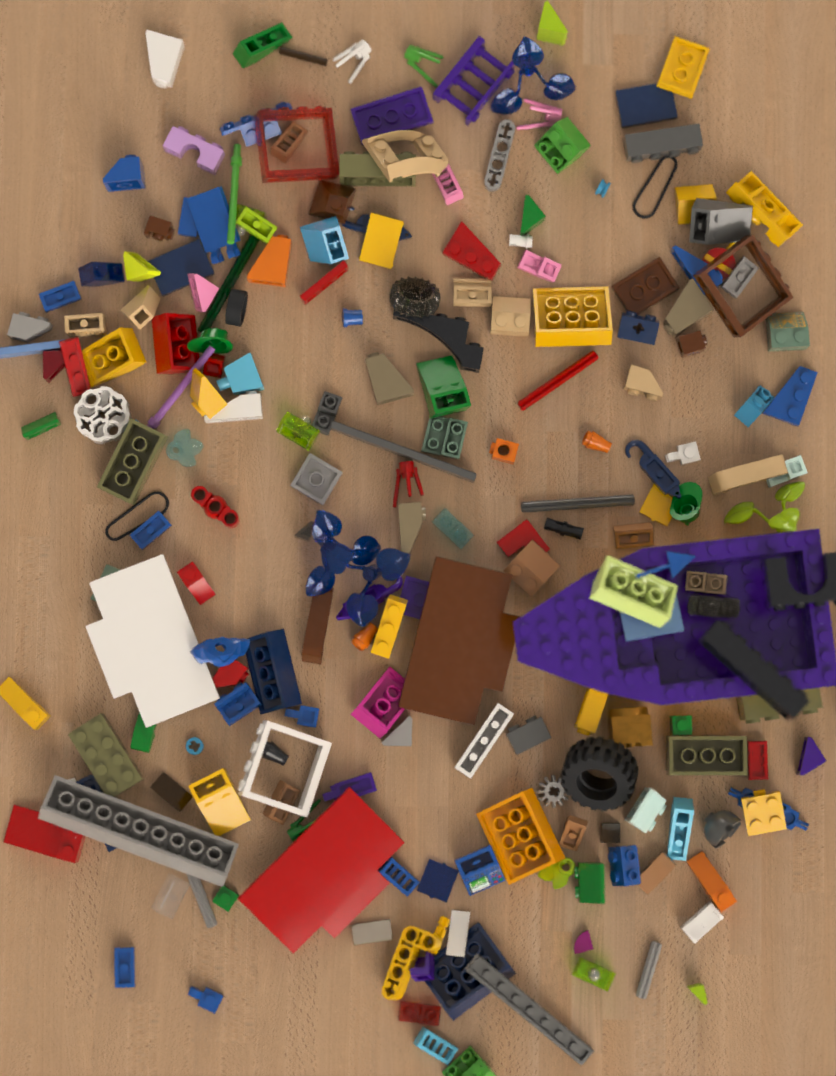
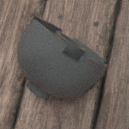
M721 810L715 814L711 812L705 818L707 823L704 826V835L707 841L715 849H718L726 843L724 840L728 837L731 838L741 825V819L727 810Z

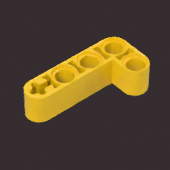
M408 926L403 930L382 986L381 992L385 999L400 1000L404 996L411 977L410 968H414L420 950L438 951L442 946L440 936L414 926ZM415 930L416 938L412 940L411 933ZM432 937L434 943L432 947H429L428 940ZM406 949H408L410 953L407 959H405L404 952ZM399 968H401L403 971V974L400 978L397 975V971Z

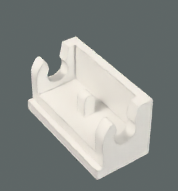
M708 902L680 928L696 944L699 939L723 919V916L711 902Z

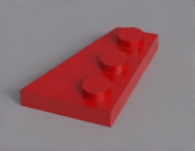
M461 221L442 252L443 255L492 281L501 267V263Z

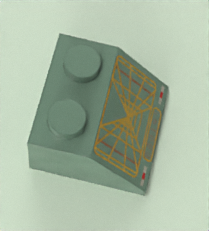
M804 312L773 313L766 318L768 352L806 350L810 346L809 327Z

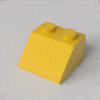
M197 368L193 369L190 397L193 402L191 404L202 417L206 415L211 419L228 404Z

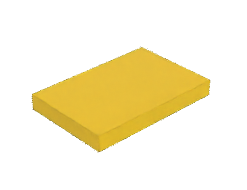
M674 36L656 87L692 99L710 48Z

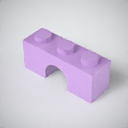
M172 126L163 144L164 151L182 159L187 150H198L200 152L197 160L198 167L214 175L225 157L224 150H222L220 145L216 143L209 144L205 142L206 139L202 136H193L189 134L188 130L180 126L178 128Z

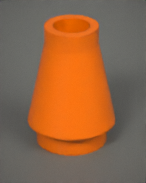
M587 431L582 440V445L585 448L605 453L609 452L612 445L611 442L594 431Z
M370 622L353 636L351 643L360 651L368 649L378 628Z

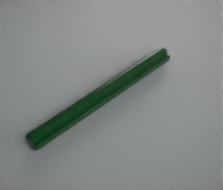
M250 234L240 252L241 255L237 257L199 325L198 331L200 333L211 328L257 246L259 239Z

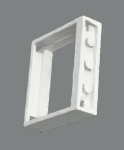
M263 720L256 731V734H258L257 740L251 745L250 753L252 755L250 761L247 760L245 763L244 772L246 773L244 779H241L239 782L238 795L308 817L332 743ZM270 729L318 745L298 808L250 792Z

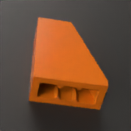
M277 235V237H271L247 274L248 282L286 287L292 240L288 236Z

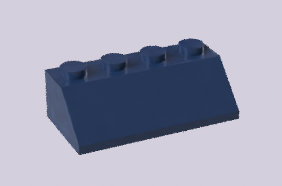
M284 629L269 631L247 638L250 639V644L246 652V658L255 695L262 704L259 706L260 715L302 704Z

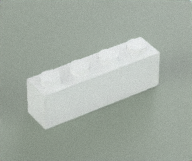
M497 703L454 768L471 779L514 713Z

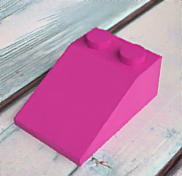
M389 667L350 715L381 739L405 710V708L398 707L405 678Z

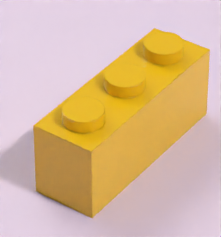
M389 595L371 653L390 658L408 603L407 599Z

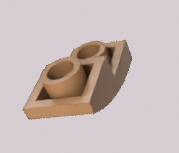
M662 851L640 873L641 884H638V886L648 895L675 868L676 864Z

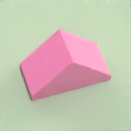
M189 273L188 279L195 310L205 312L219 288L200 275Z

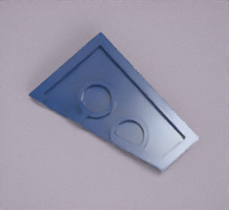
M799 366L762 414L799 426L818 372Z

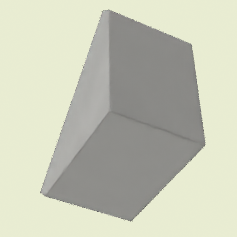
M409 716L382 744L384 746H412V718Z

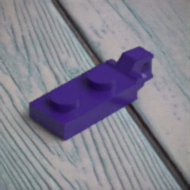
M370 772L330 786L331 791L322 794L324 802L331 799L335 801L349 787L358 796L377 791L372 773Z

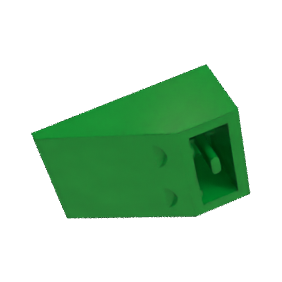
M452 355L416 363L430 418L466 411L471 406L467 387Z

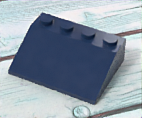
M478 922L468 930L465 956L446 955L447 946L434 955L435 980H428L425 983L446 1013L454 1021L491 993L488 988L465 970V967L477 953L508 979L514 976L516 972Z

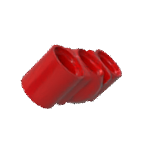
M203 486L193 488L191 491L192 499L204 509V513L209 518L217 519L228 528L238 526L240 522L239 515L227 505L223 497L213 495ZM198 491L205 492L203 500L196 499L195 496ZM215 502L220 503V509L217 512H213L210 509L211 505ZM229 514H233L236 517L235 521L231 524L225 521L226 516Z

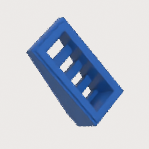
M392 857L378 869L380 874L407 897L420 883ZM393 863L394 865L389 869V871H388L387 873H385V871H386V870L390 867V865ZM399 868L398 873L391 878V875ZM403 874H405L406 876L398 884L397 881L399 880V878ZM409 879L412 880L405 889L402 888Z

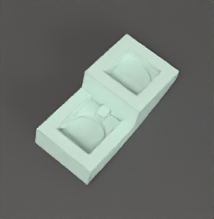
M801 455L786 460L785 464L788 473L767 479L768 487L770 488L807 474L808 472Z

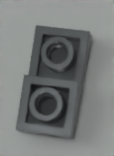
M324 391L311 430L329 436L331 425L335 421L342 397Z

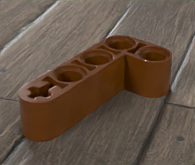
M316 584L314 586L302 649V662L321 665L334 593L333 587Z

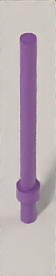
M208 346L155 416H151L147 421L148 427L157 429L161 424L160 420L191 382L193 369L197 368L200 370L215 351L212 346Z

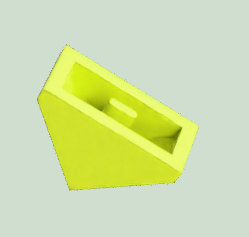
M124 251L123 258L128 281L141 282L160 275L161 272L138 253Z

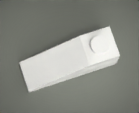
M247 391L245 395H240L228 402V405L211 419L204 416L206 423L263 419L261 394H257V391Z

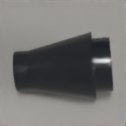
M266 741L262 758L284 766L289 755L285 754L272 741Z

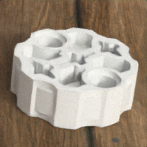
M106 386L85 391L74 407L76 427L83 436L98 444L120 440L130 418H132L129 403L123 395ZM90 396H96L94 404L87 403ZM115 399L121 403L122 410L116 406ZM102 411H103V413H106V414H105V416H106L105 419L101 418L100 413H101ZM83 421L90 424L91 432L85 428ZM111 427H118L117 434H109V430Z

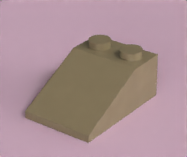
M421 502L398 504L402 565H406L422 528L423 520H426V508L422 507Z

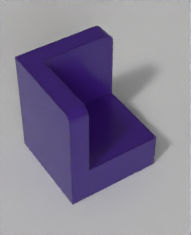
M425 952V957H418L415 968H410V976L416 982L435 980L434 956L430 952Z

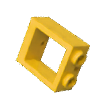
M587 687L574 728L578 729L577 733L590 736V733L594 734L596 732L608 697L607 693Z

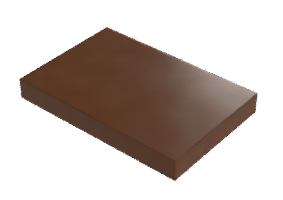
M660 257L611 286L625 310L634 311L638 314L680 289Z

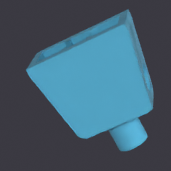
M251 353L224 367L227 377L216 380L220 391L231 387L234 395L245 394L247 391L264 390Z

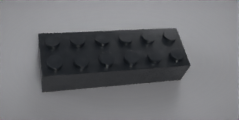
M719 620L714 622L698 642L785 720L795 719L810 702L806 698L808 695L802 689H796L792 686V680L783 674L781 676L776 671L777 667L770 661L765 662L761 658L762 654L753 647L751 649L747 646L746 639L740 634L736 636L731 631L732 627L727 622Z

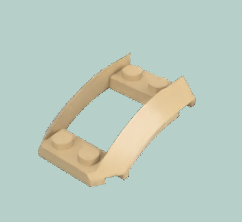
M398 130L362 140L363 145L389 182H392L393 178L400 176L404 178L423 173L435 174L438 177L449 163L447 156L431 135L421 132ZM400 140L411 141L422 157H413L399 161L387 143Z

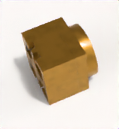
M648 707L609 709L608 725L610 739H613L616 743L620 742L625 746L624 748L653 745L651 716L648 714Z

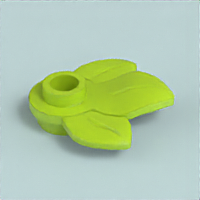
M565 857L566 859L540 870L538 877L544 881H552L553 888L560 889L567 884L568 878L574 874L576 865L572 859ZM564 865H568L570 869L568 871H564L562 867Z

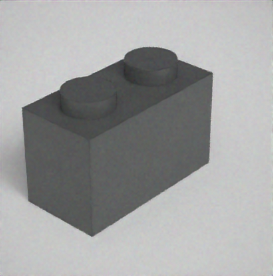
M535 715L525 720L527 724L521 727L517 724L508 729L509 733L506 736L516 755L552 738L542 717L537 719Z

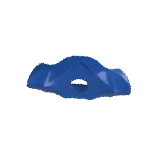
M225 637L208 639L196 645L190 653L200 664L210 662L217 667L227 666L238 657L246 654L250 639ZM220 645L225 651L220 652L215 647Z

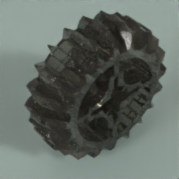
M408 276L407 279L401 278L400 281H395L389 294L391 307H394V311H399L400 315L405 314L406 317L411 316L414 319L416 317L422 319L423 316L429 317L430 314H434L438 310L441 300L439 288H436L434 283L430 284V280L425 281L423 278L418 279L416 276L414 278Z
M691 595L687 602L690 615L736 618L739 616L741 606L740 600L737 598Z

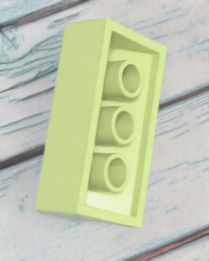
M607 555L593 582L589 598L661 628L671 618L678 585L652 574L636 578V574L645 571Z

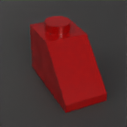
M193 561L177 571V574L199 605H202L216 595Z
M234 660L227 666L220 667L212 678L216 689L238 685L240 682L244 683L249 676V673H247L249 668L237 660Z

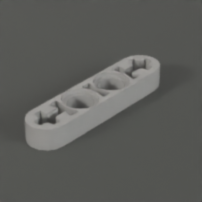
M503 120L498 126L484 181L485 188L490 192L497 191L502 183L515 133V124L511 120ZM506 125H509V129L512 131L509 130L507 137L504 138V129L502 127L505 128ZM500 142L506 143L507 150L499 151L497 144ZM500 160L503 164L502 168H493V161ZM494 173L497 174L495 182L498 184H494V187H491L488 181L492 180Z

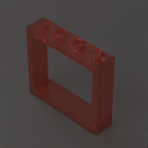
M301 106L289 110V107H281L278 110L266 108L256 113L254 118L262 183L336 179L339 176L332 108L316 106L314 109H308L306 106ZM323 119L328 168L269 171L263 121Z

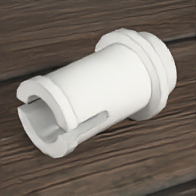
M510 234L509 246L526 247V249L528 247L532 248L533 236H529V234L527 236Z

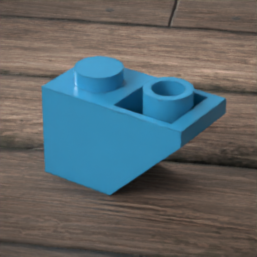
M760 385L734 416L749 428L775 397Z

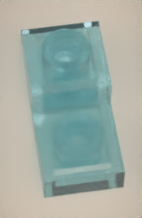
M446 508L432 521L460 549L474 536Z

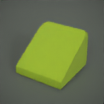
M698 983L687 986L704 1005H707L708 1001L704 985Z

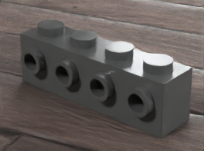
M700 124L626 134L623 138L626 161H632V163H639L643 159L648 158L650 160H658L662 156L668 155L671 158L677 157L681 153L693 155L699 153L703 147Z

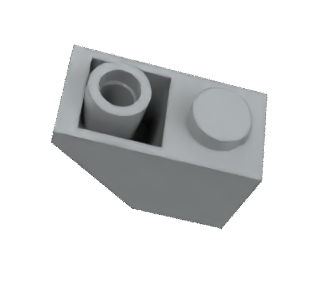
M13 313L7 335L11 339L30 343L52 330L53 325L48 322L49 319L38 316L35 319L31 318L28 313Z

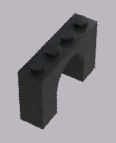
M836 552L824 553L822 555L824 583L817 593L810 595L799 593L791 586L788 579L786 557L765 559L763 566L768 608H774V611L786 610V606H794V609L806 608V604H814V607L826 606V602H833L836 605Z

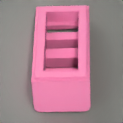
M448 163L446 169L442 171L447 170V173L438 177L433 174V177L446 204L450 205L463 199L464 196ZM449 177L451 178V179L446 180V181H444V182L441 183L442 180H445V179H447V178H449ZM454 184V186H452V187H450V188H448V189H444L445 187H448V186Z

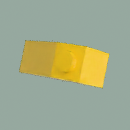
M10 676L1 684L0 696L34 730H39L51 717Z

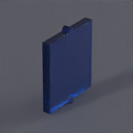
M429 859L417 891L429 895L431 899L434 897L447 903L459 870L446 866V863L441 864Z

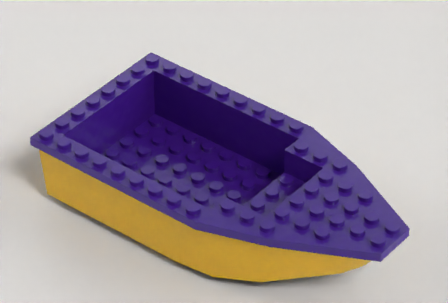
M820 529L648 547L619 559L638 569L648 571L668 564L666 551L696 556L673 579L671 578L670 568L651 573L654 576L678 585L676 595L684 627L683 632L625 642L619 610L589 598L593 582L600 568L588 573L513 622L518 662L602 693L658 705L757 695L698 642L701 636L717 620L727 622L732 627L731 631L736 636L740 634L747 641L746 645L751 649L753 647L762 654L761 658L765 662L770 661L777 667L776 671L781 676L784 674L792 680L791 685L796 689L800 688L803 690L836 686V652L829 602H826V606L814 607V604H806V608L794 609V606H786V610L774 611V608H768L763 566L765 559L786 557L788 579L791 586L802 594L810 595L817 593L824 583ZM687 571L727 575L726 595L686 591Z

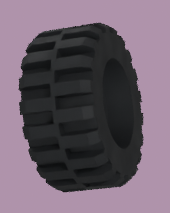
M599 736L597 738L588 737L586 740L582 739L573 744L567 752L561 771L562 786L565 788L564 790L567 795H571V799L574 802H579L582 807L587 806L591 808L590 810L595 811L596 809H601V811L617 809L618 806L625 805L634 793L639 772L636 758L632 756L629 749L624 748L623 744L620 742L616 743L613 739L609 738L607 740ZM587 770H601L613 778H599L590 774Z

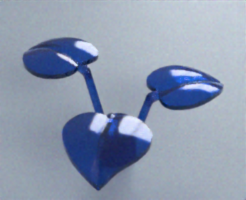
M524 36L512 55L514 65L520 68L518 71L517 91L515 92L511 88L500 91L493 99L490 110L494 113L508 115L517 112L521 108L523 101L518 95L521 90L523 74L531 76L535 72L543 84L546 85L543 90L544 95L551 100H560L568 97L575 91L576 85L573 79L564 73L553 75L549 82H547L538 71V68L535 67L544 59L543 50L535 41Z
M317 510L312 526V537L321 546L320 551L322 552L326 568L317 566L311 571L306 582V595H322L330 591L334 586L335 575L329 571L330 565L326 551H332L336 546H339L353 553L351 561L354 564L363 566L371 563L378 556L381 546L372 536H362L355 541L354 549H350L333 538L339 535L342 530L340 519L330 512Z
M336 542L323 544L321 546L322 563L329 573L341 574L345 571L346 567L363 570V577L367 584L361 594L353 593L350 595L347 601V611L357 625L365 627L375 618L379 609L375 597L365 595L372 581L378 579L381 575L387 581H394L400 578L408 567L411 555L394 548H386L378 553L376 564L368 567L348 564L353 559V553L346 545Z

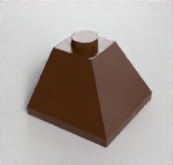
M319 180L309 215L323 219L336 216L339 223L345 224L356 188Z

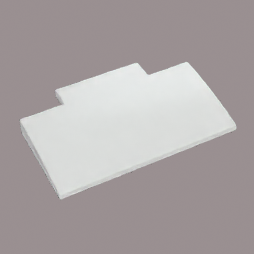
M164 554L89 583L103 619L85 627L113 698L132 692L146 728L220 699L207 663H198L190 653L199 643Z

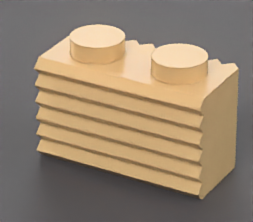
M103 313L64 316L65 333L70 338L72 336L79 338L80 336L87 337L88 335L90 337L92 335L94 337L95 335L102 336V334H107L106 318Z

